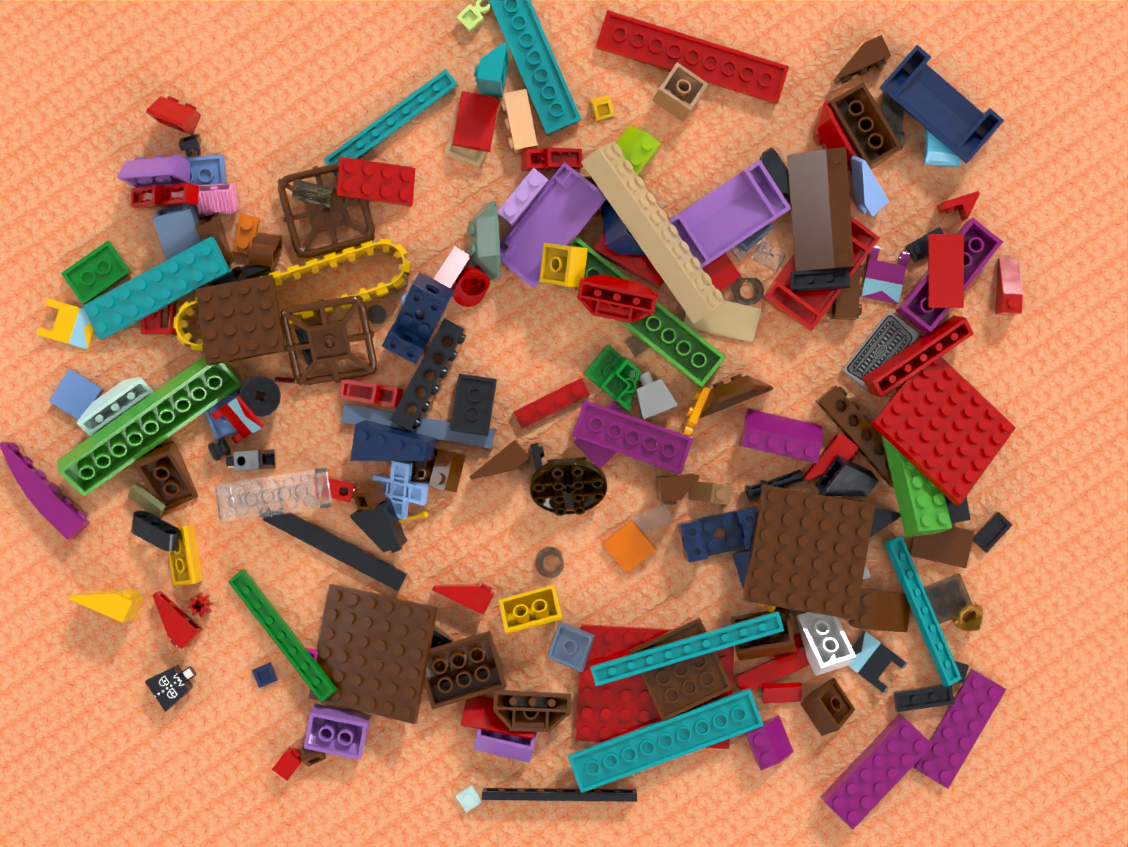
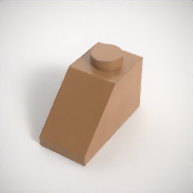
M697 481L690 489L689 500L730 505L732 486Z

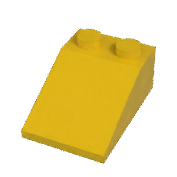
M129 588L125 590L86 591L71 595L69 600L124 623L136 618L144 597L139 595V591Z

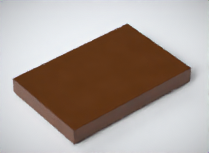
M952 526L951 529L941 533L913 536L909 553L913 557L967 568L974 531Z

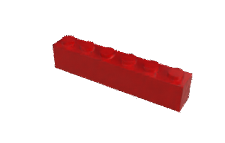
M953 315L934 328L932 332L927 333L862 379L870 394L883 397L974 333L965 317Z

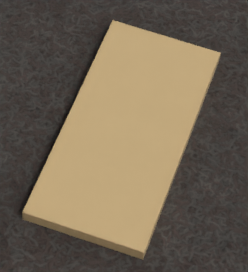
M724 300L712 313L695 324L685 313L683 323L693 329L753 342L761 308Z

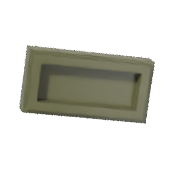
M138 483L131 486L128 497L147 512L161 518L166 506Z

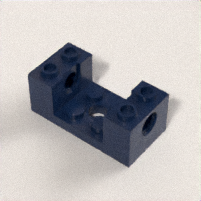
M420 272L412 283L405 298V303L381 347L417 364L454 290ZM416 311H423L426 317H418Z
M748 507L678 523L686 561L690 563L708 559L707 556L738 549H751L757 508ZM718 528H722L725 532L722 539H717L714 536V532Z

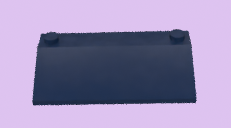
M916 45L879 89L967 164L1004 120L991 108L982 113L926 64L931 56Z

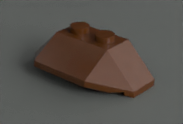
M741 374L730 378L731 382L724 384L723 381L713 384V389L710 390L699 417L703 418L774 389L771 385L748 375L742 377Z
M494 690L493 711L510 731L550 732L571 714V694Z

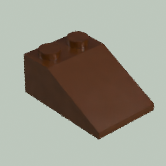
M173 440L151 449L136 460L135 468L152 495L166 506L164 511L198 497L184 459Z
M514 440L469 477L473 480L513 471L517 468L522 470L529 464L528 459H530V456L517 440Z
M861 588L856 619H850V626L867 630L907 632L910 605L905 593Z

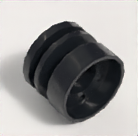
M256 376L243 383L239 396L256 416L263 417L270 415L277 409L281 393L278 385L272 379L266 376ZM257 391L265 392L266 395L263 401L255 399Z

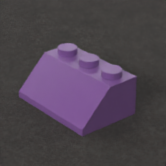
M173 154L168 158L163 156H153V159L137 157L135 160L125 163L118 173V179L135 188L150 185L166 186L185 182L190 183V162L178 154Z
M315 704L309 715L304 749L361 760L372 715Z
M478 729L473 750L530 763L537 732H534L533 739H527Z

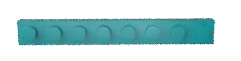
M447 69L443 70L323 160L327 165L338 163L340 156L360 159L455 89L458 84Z
M896 536L884 542V545L944 687L951 686L962 679L903 536Z

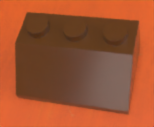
M683 474L655 477L657 500L665 505L677 504V500H682L700 479L699 475Z
M781 608L773 611L779 612L784 631L735 645L739 661L797 652L789 609ZM763 611L731 617V623L735 624L771 612Z

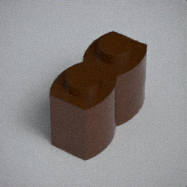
M259 232L256 237H253L252 245L247 248L246 253L247 258H249V264L274 267L277 257H279L282 251V236Z

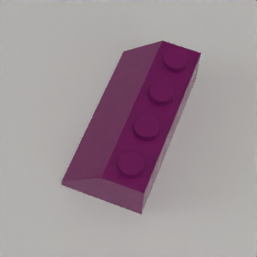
M747 409L739 446L818 463L822 445L821 425Z

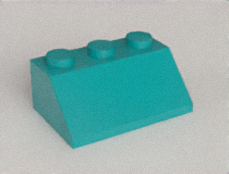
M507 43L500 44L480 58L479 65L475 66L474 77H476L475 82H477L480 94L503 98L509 65Z

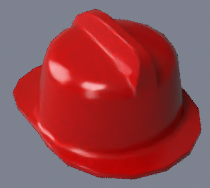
M480 266L468 268L462 273L453 293L454 300L459 305L465 307L475 306L484 298L490 286V279L480 269Z

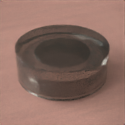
M373 305L367 311L368 319L373 324H381L386 320V310L380 305Z

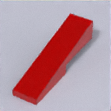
M185 182L166 186L150 185L131 188V207L198 205L199 185Z

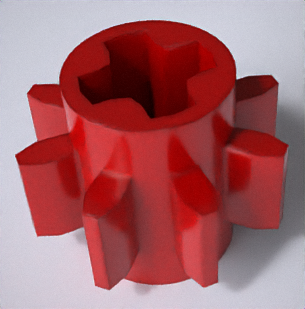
M198 593L197 599L195 597L190 598L192 603L188 608L192 609V615L199 613L201 618L205 615L204 611L206 613L212 612L209 607L214 602H210L208 599L210 595L202 597V594ZM200 602L204 607H198V603Z

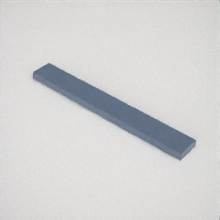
M344 404L341 423L356 425V423L368 420L406 430L390 421L394 412ZM420 417L419 419L422 421L418 429H413L412 431L439 440L492 449L496 430L489 429L488 436L450 431L451 422Z

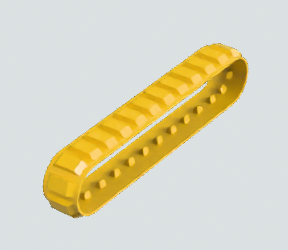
M380 239V242L377 243L373 241L361 244V248L356 249L353 246L344 249L342 254L338 255L334 252L325 255L324 260L320 261L316 258L307 261L305 266L301 267L297 264L288 267L286 272L279 270L269 275L274 276L275 284L279 286L285 280L291 278L298 280L301 279V275L310 272L316 274L319 273V269L328 266L335 268L338 267V263L347 260L353 262L356 261V257L368 254V256H372L375 251L381 249L386 253H389L390 249L396 250L394 256L397 259L401 257L403 259V264H399L401 274L399 276L395 275L392 278L393 281L388 284H384V282L377 283L378 287L370 290L362 288L359 289V293L351 295L360 296L363 298V302L373 300L372 296L374 295L383 297L391 294L390 290L395 288L400 290L407 284L405 280L407 275H411L412 263L407 261L409 254L401 244L395 246L391 239ZM347 294L341 295V298L349 296ZM195 297L194 302L187 301L178 308L179 312L177 317H174L173 328L178 333L176 338L183 346H191V350L204 352L203 339H197V342L194 343L191 340L193 338L190 332L187 333L188 318L193 316L198 309L197 297ZM353 304L325 308L326 315L336 312L337 307L345 309ZM320 310L298 312L294 315L308 321L318 318ZM289 320L290 326L296 325Z

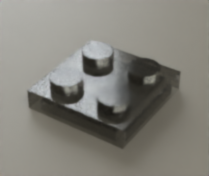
M959 573L924 587L939 624L957 617L958 612L963 607L972 604Z

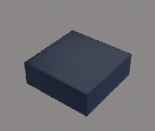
M271 662L252 670L259 688L278 680Z

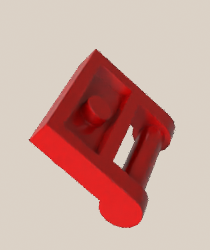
M178 300L168 305L167 328H162V308L141 320V334L177 335L173 324Z

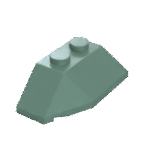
M491 201L485 204L469 221L467 235L469 236L468 254L471 255V262L475 266H480V269L490 280L500 278V241L496 201Z

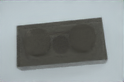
M298 179L294 180L292 198L330 208L333 188Z

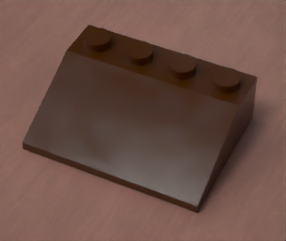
M491 631L430 648L424 685L432 710L507 687V679Z

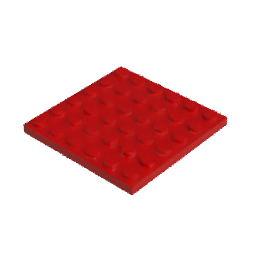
M942 357L906 380L870 423L956 506L963 502L1016 428Z

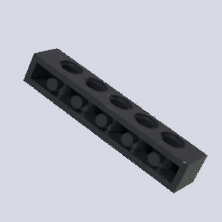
M445 318L443 319L390 419L391 422L410 432L413 429H418L422 421L419 419L422 412L426 413L431 404L428 402L432 395L435 396L439 390L438 382L441 378L444 379L448 373L447 365L450 361L453 362L458 353L455 350L466 339L467 335H465L463 327ZM444 339H452L453 344L450 347L443 346L442 342ZM436 355L444 357V361L441 364L433 362ZM427 372L435 374V378L432 381L425 380L424 376ZM420 388L426 390V395L423 398H417L415 395L416 391ZM411 405L417 407L414 415H408L406 412L407 408Z

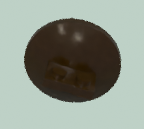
M586 457L547 460L548 463L540 467L530 480V495L533 501L542 509L555 513L557 516L584 514L585 511L599 504L607 492V479L604 472L597 465L586 461Z

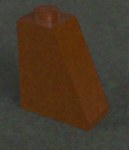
M219 213L201 217L195 226L201 242L209 237H215L228 267H230L229 265H231L233 258Z

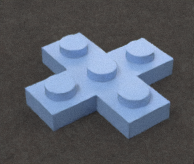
M392 461L391 475L386 476L376 473L373 475L372 481L381 482L384 493L388 500H391L397 517L406 519L409 502L420 505L427 504L428 485L411 481L413 463Z

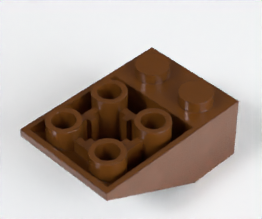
M434 447L433 457L425 461H407L413 463L411 481L445 491L457 492L466 455Z

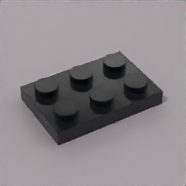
M459 373L450 431L483 436L489 435L497 379Z

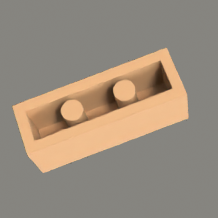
M527 90L504 93L505 100H501L503 112L507 111L508 114L505 123L507 130H511L512 137H508L510 148L515 149V154L525 149H538Z

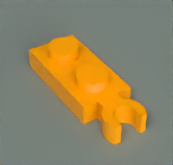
M703 386L701 390L697 389L693 398L696 402L693 407H689L686 414L688 420L682 432L683 435L691 436L710 393V388Z

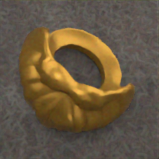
M970 604L963 607L958 612L957 619L953 617L954 625L965 631L980 630L983 619L982 607L978 604ZM973 610L967 617H963L966 612Z

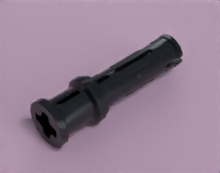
M798 469L769 481L760 480V483L752 486L746 485L744 488L749 501L753 502L755 498L760 497L762 484L784 488L804 481L801 470Z

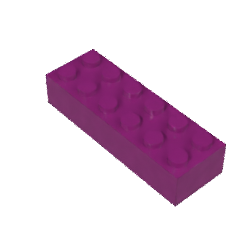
M974 218L966 221L957 232V234H964V291L1003 243L1002 240ZM927 270L895 311L921 332L927 334L933 331L950 308H928Z
M898 714L820 797L849 827L854 829L933 744L905 717Z

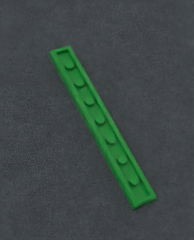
M241 569L228 581L319 701L321 703L324 702L338 689L247 571Z

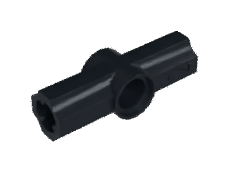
M255 264L243 267L238 266L233 268L230 273L211 283L214 286L239 281L238 277L242 272L245 274L243 280L267 276L272 271L269 266Z

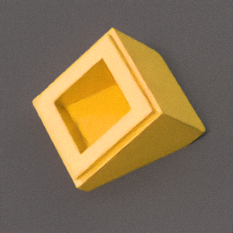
M609 95L590 99L596 121L614 116Z

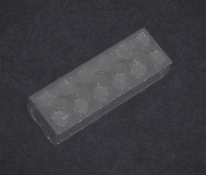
M327 468L215 484L220 523L332 507Z

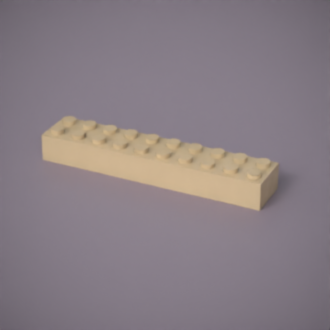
M611 142L596 149L581 161L692 322L695 324L724 302L721 292L714 287L710 276L702 270L699 260L693 257L687 243L682 241L678 235L676 227L670 224L666 213L659 208L653 194L648 192L644 186V181L634 172L632 164L622 155L621 148L614 142Z

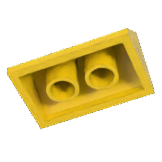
M194 524L177 527L180 530L177 549L175 551H168L173 586L203 581Z

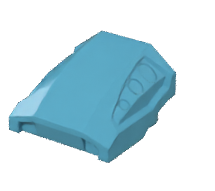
M926 130L924 132L925 153L923 155V164L940 167H960L961 159Z

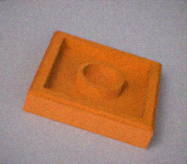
M632 519L602 543L626 573L657 549Z

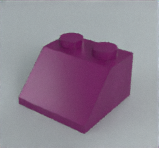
M779 715L763 721L764 726L745 733L760 770L780 763L794 752Z

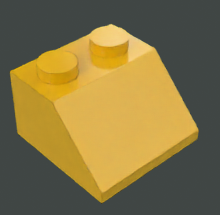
M544 243L539 282L566 287H579L580 279L585 276L588 248Z

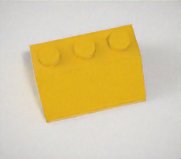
M555 585L499 600L506 634L563 619Z

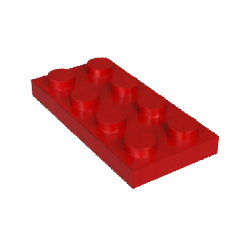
M340 156L338 160L336 196L411 207L413 206L416 168Z

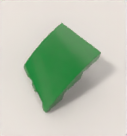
M606 345L583 374L627 411L631 410L633 394H635L636 383L639 380L641 371L627 358H623L610 345Z

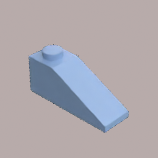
M853 156L851 158L853 199L857 204V210L861 214L873 217L889 200L867 162Z

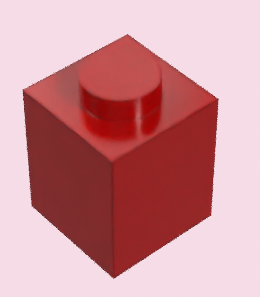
M289 747L272 770L288 781L302 763L300 757L302 752L297 748L292 749Z

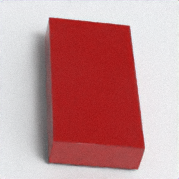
M801 682L762 685L763 704L801 702Z

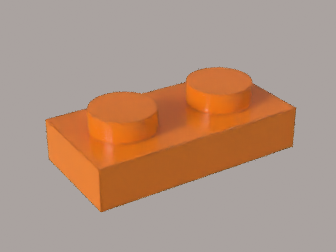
M240 214L233 252L247 253V248L252 245L253 237H256L258 234L259 217Z

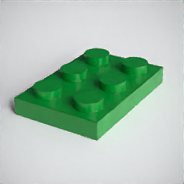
M106 241L61 274L80 302L85 305L130 275L132 271L111 241Z

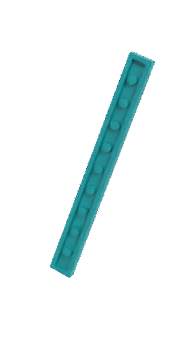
M775 611L590 666L595 685L599 686L782 632L784 628L779 612Z

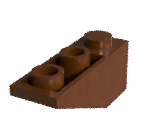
M880 35L864 42L833 80L834 84L838 82L844 84L850 81L854 75L862 76L868 73L872 67L877 69L886 65V61L890 58L891 54L883 36Z
M860 265L850 278V288H843L832 303V319L856 320L862 314V304H859V299L863 293V286L860 285V277L863 276V266Z

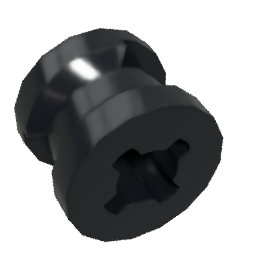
M224 438L219 439V442L208 444L209 451L215 461L221 460L223 456L231 455L230 447Z

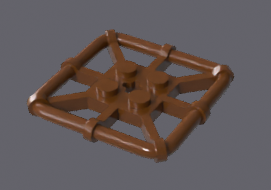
M338 163L322 167L314 166L313 169L290 174L282 179L279 178L277 182L278 193L285 215L283 219L287 223L293 249L299 258H310L331 252L339 253L340 250L359 246L362 243L374 240L376 237L374 236L375 227L368 204L370 201L357 199L345 202L344 197L336 196V187L324 190L321 175L338 171ZM315 176L319 191L305 194L288 183ZM285 188L304 199L307 212L292 215ZM325 204H327L328 207L332 208V210L329 211V215H326L325 212H322V209L324 208ZM361 204L367 231L350 221L347 207ZM309 217L312 230L301 247L294 220ZM348 225L364 236L338 243L335 228ZM330 231L331 245L307 250L317 232Z
M360 296L330 300L318 299L317 302L292 305L281 310V323L286 341L285 350L289 354L293 376L298 385H314L332 381L338 383L342 379L368 376L377 371V359L372 339L374 334L370 329L366 305ZM353 304L342 320L328 322L325 308ZM357 308H359L363 333L348 335L346 323ZM319 309L322 323L309 325L293 313ZM289 320L307 331L309 342L294 343ZM327 338H331L335 342H332V346H329L328 343H324V341L327 340ZM365 340L369 363L352 353L350 342ZM311 349L313 360L301 374L296 351ZM350 359L364 369L339 373L336 361ZM331 362L333 374L307 378L318 363Z

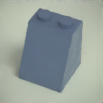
M196 205L162 208L152 217L167 260L201 242L195 228L200 219Z

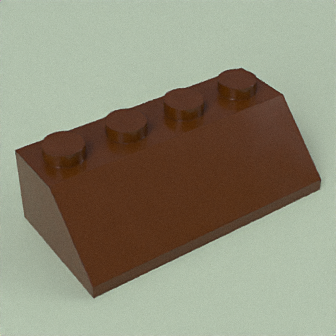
M864 82L829 101L831 109L858 157L865 160L870 169L882 164L903 148Z

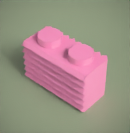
M235 183L199 185L198 205H196L198 214L213 215L216 212L231 214L237 211L239 201Z

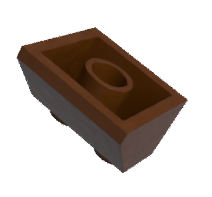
M831 678L816 688L800 703L821 736L838 731L855 711V708L835 678Z

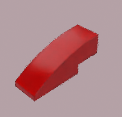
M342 379L339 398L397 407L403 396L404 389Z

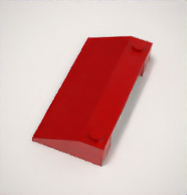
M852 216L854 266L849 267L850 278L880 239L879 236ZM793 254L762 296V299L779 312L812 331L842 289L792 292L791 272L796 271L795 256Z

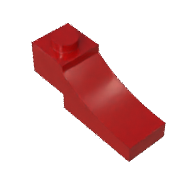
M547 147L545 149H525L520 152L522 171H531L533 168L538 172L558 170L564 162L573 169L583 168L581 163L583 161L582 149Z

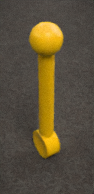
M423 510L422 513L407 516L406 519L399 518V522L419 517L426 518L429 513L427 510Z

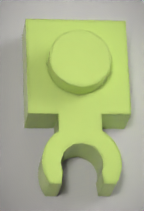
M477 0L475 7L469 4L457 16V20L470 33L484 20L481 14H485L491 9L490 4L486 7L480 6L484 0Z

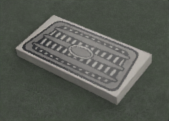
M888 311L841 371L869 392L862 378L911 345L919 336V333L894 313Z

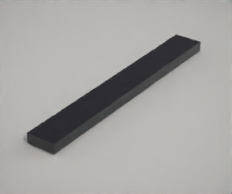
M271 503L263 518V521L396 591H399L407 576V573L274 503Z
M483 788L482 800L637 802V791L635 789H591L581 793L580 789Z

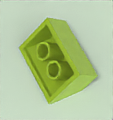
M631 125L626 128L615 143L621 148L625 159L632 164L637 176L640 175L661 145L659 141L647 132Z

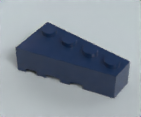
M364 420L355 425L350 461H425L433 457L436 438Z

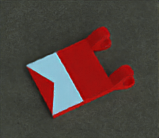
M240 396L219 407L211 414L215 420L224 415L238 431L231 438L235 444L264 427Z

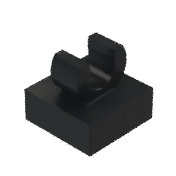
M199 134L180 139L178 143L180 150H186L187 157L192 155L190 149H195L198 155L201 154L200 144L202 140Z

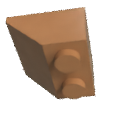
M677 62L652 101L681 121H684L708 83Z

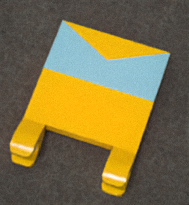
M47 298L45 305L59 309L52 331L38 328L36 334L89 350L94 329L85 310Z

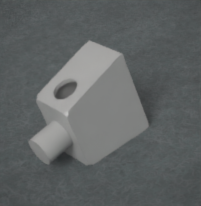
M650 372L639 376L643 387L636 389V395L642 420L678 406L662 379L653 382Z

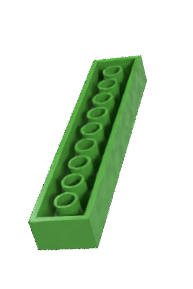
M575 237L569 246L588 248L584 278L603 274L630 280L578 237ZM656 302L654 314L650 316L648 315L633 323L617 321L699 388L703 387L726 358V356L659 302Z
M205 356L58 459V472L85 497L242 386L239 374L228 362L208 366L206 365Z

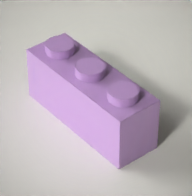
M533 168L497 211L498 217L513 227L549 180Z

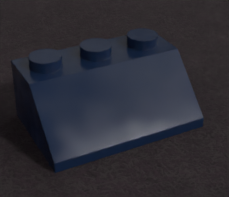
M606 199L601 206L606 246L617 254L646 255Z

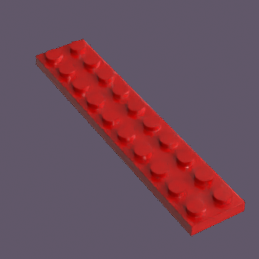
M609 10L606 12L596 44V49L670 72L678 62L709 84L774 104L779 102L789 69L787 65Z

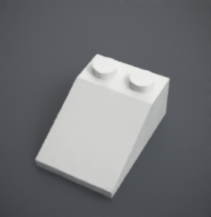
M811 612L796 616L806 656L815 676L848 666L856 658L837 617Z

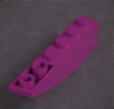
M1 442L0 448L6 462L27 498L67 540L75 539L90 524L87 520L88 516L82 510H77L73 506L74 502L69 497H64L59 492L61 489L55 483H50L46 479L47 475L42 470H37L32 465L34 462L28 456H23L19 452L20 448L15 443Z

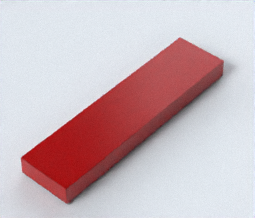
M803 645L794 659L778 665L774 658L734 677L741 691L747 688L753 691L762 687L763 684H769L809 666L810 663Z

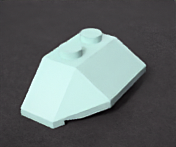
M141 377L123 380L93 401L78 419L77 424L91 437L153 393V390Z

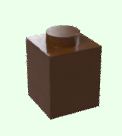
M366 481L352 492L358 510H373L386 499L380 481Z

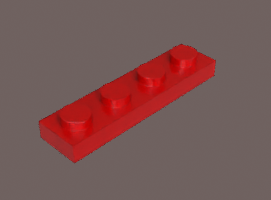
M582 378L513 411L521 429L590 394Z

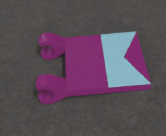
M874 246L869 252L861 297L899 304L910 253L901 252L898 264L878 261L880 247Z

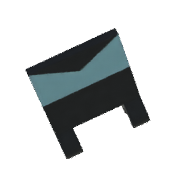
M864 631L852 646L856 658L848 666L882 693H886L888 687L879 681L878 678L891 661L902 669L906 667L907 662L868 632Z

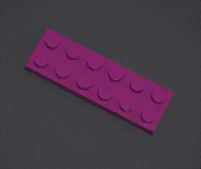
M586 400L583 402L572 437L680 475L694 439Z
M971 669L965 678L964 684L962 683L954 697L955 704H950L929 740L933 746L920 758L913 768L949 789L1007 689Z

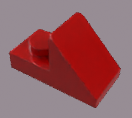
M976 191L942 202L937 205L938 212L945 211L946 214H949L958 209L961 221H964L969 217L980 193Z

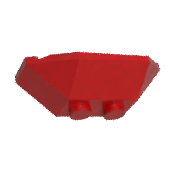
M826 101L820 107L813 131V139L818 146H821L822 150L846 147L848 171L852 172L851 158L853 156L858 157L831 109L830 104Z
M603 274L580 279L577 299L582 302L593 316L633 323L654 314L658 298L655 292L640 282Z

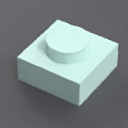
M473 785L456 794L457 800L466 813L483 801Z

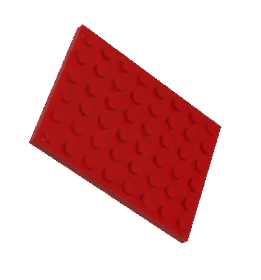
M582 624L581 630L594 634L595 638L584 671L579 672L575 741L603 742L662 720L641 674L596 686L590 666L630 655V649L672 629ZM734 646L717 650L716 653L731 685H733ZM732 689L693 708L731 695ZM730 738L705 748L729 749Z

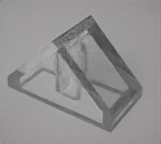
M763 238L756 247L751 259L777 272L786 255L767 238Z

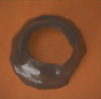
M740 277L734 283L732 292L737 302L749 306L761 300L764 294V287L758 278ZM744 282L752 283L755 290L753 297L747 299L741 296L740 288Z
M545 547L537 553L535 566L540 575L546 578H555L563 571V557L561 552L555 547ZM553 555L558 557L560 565L554 570H547L543 565L546 556Z

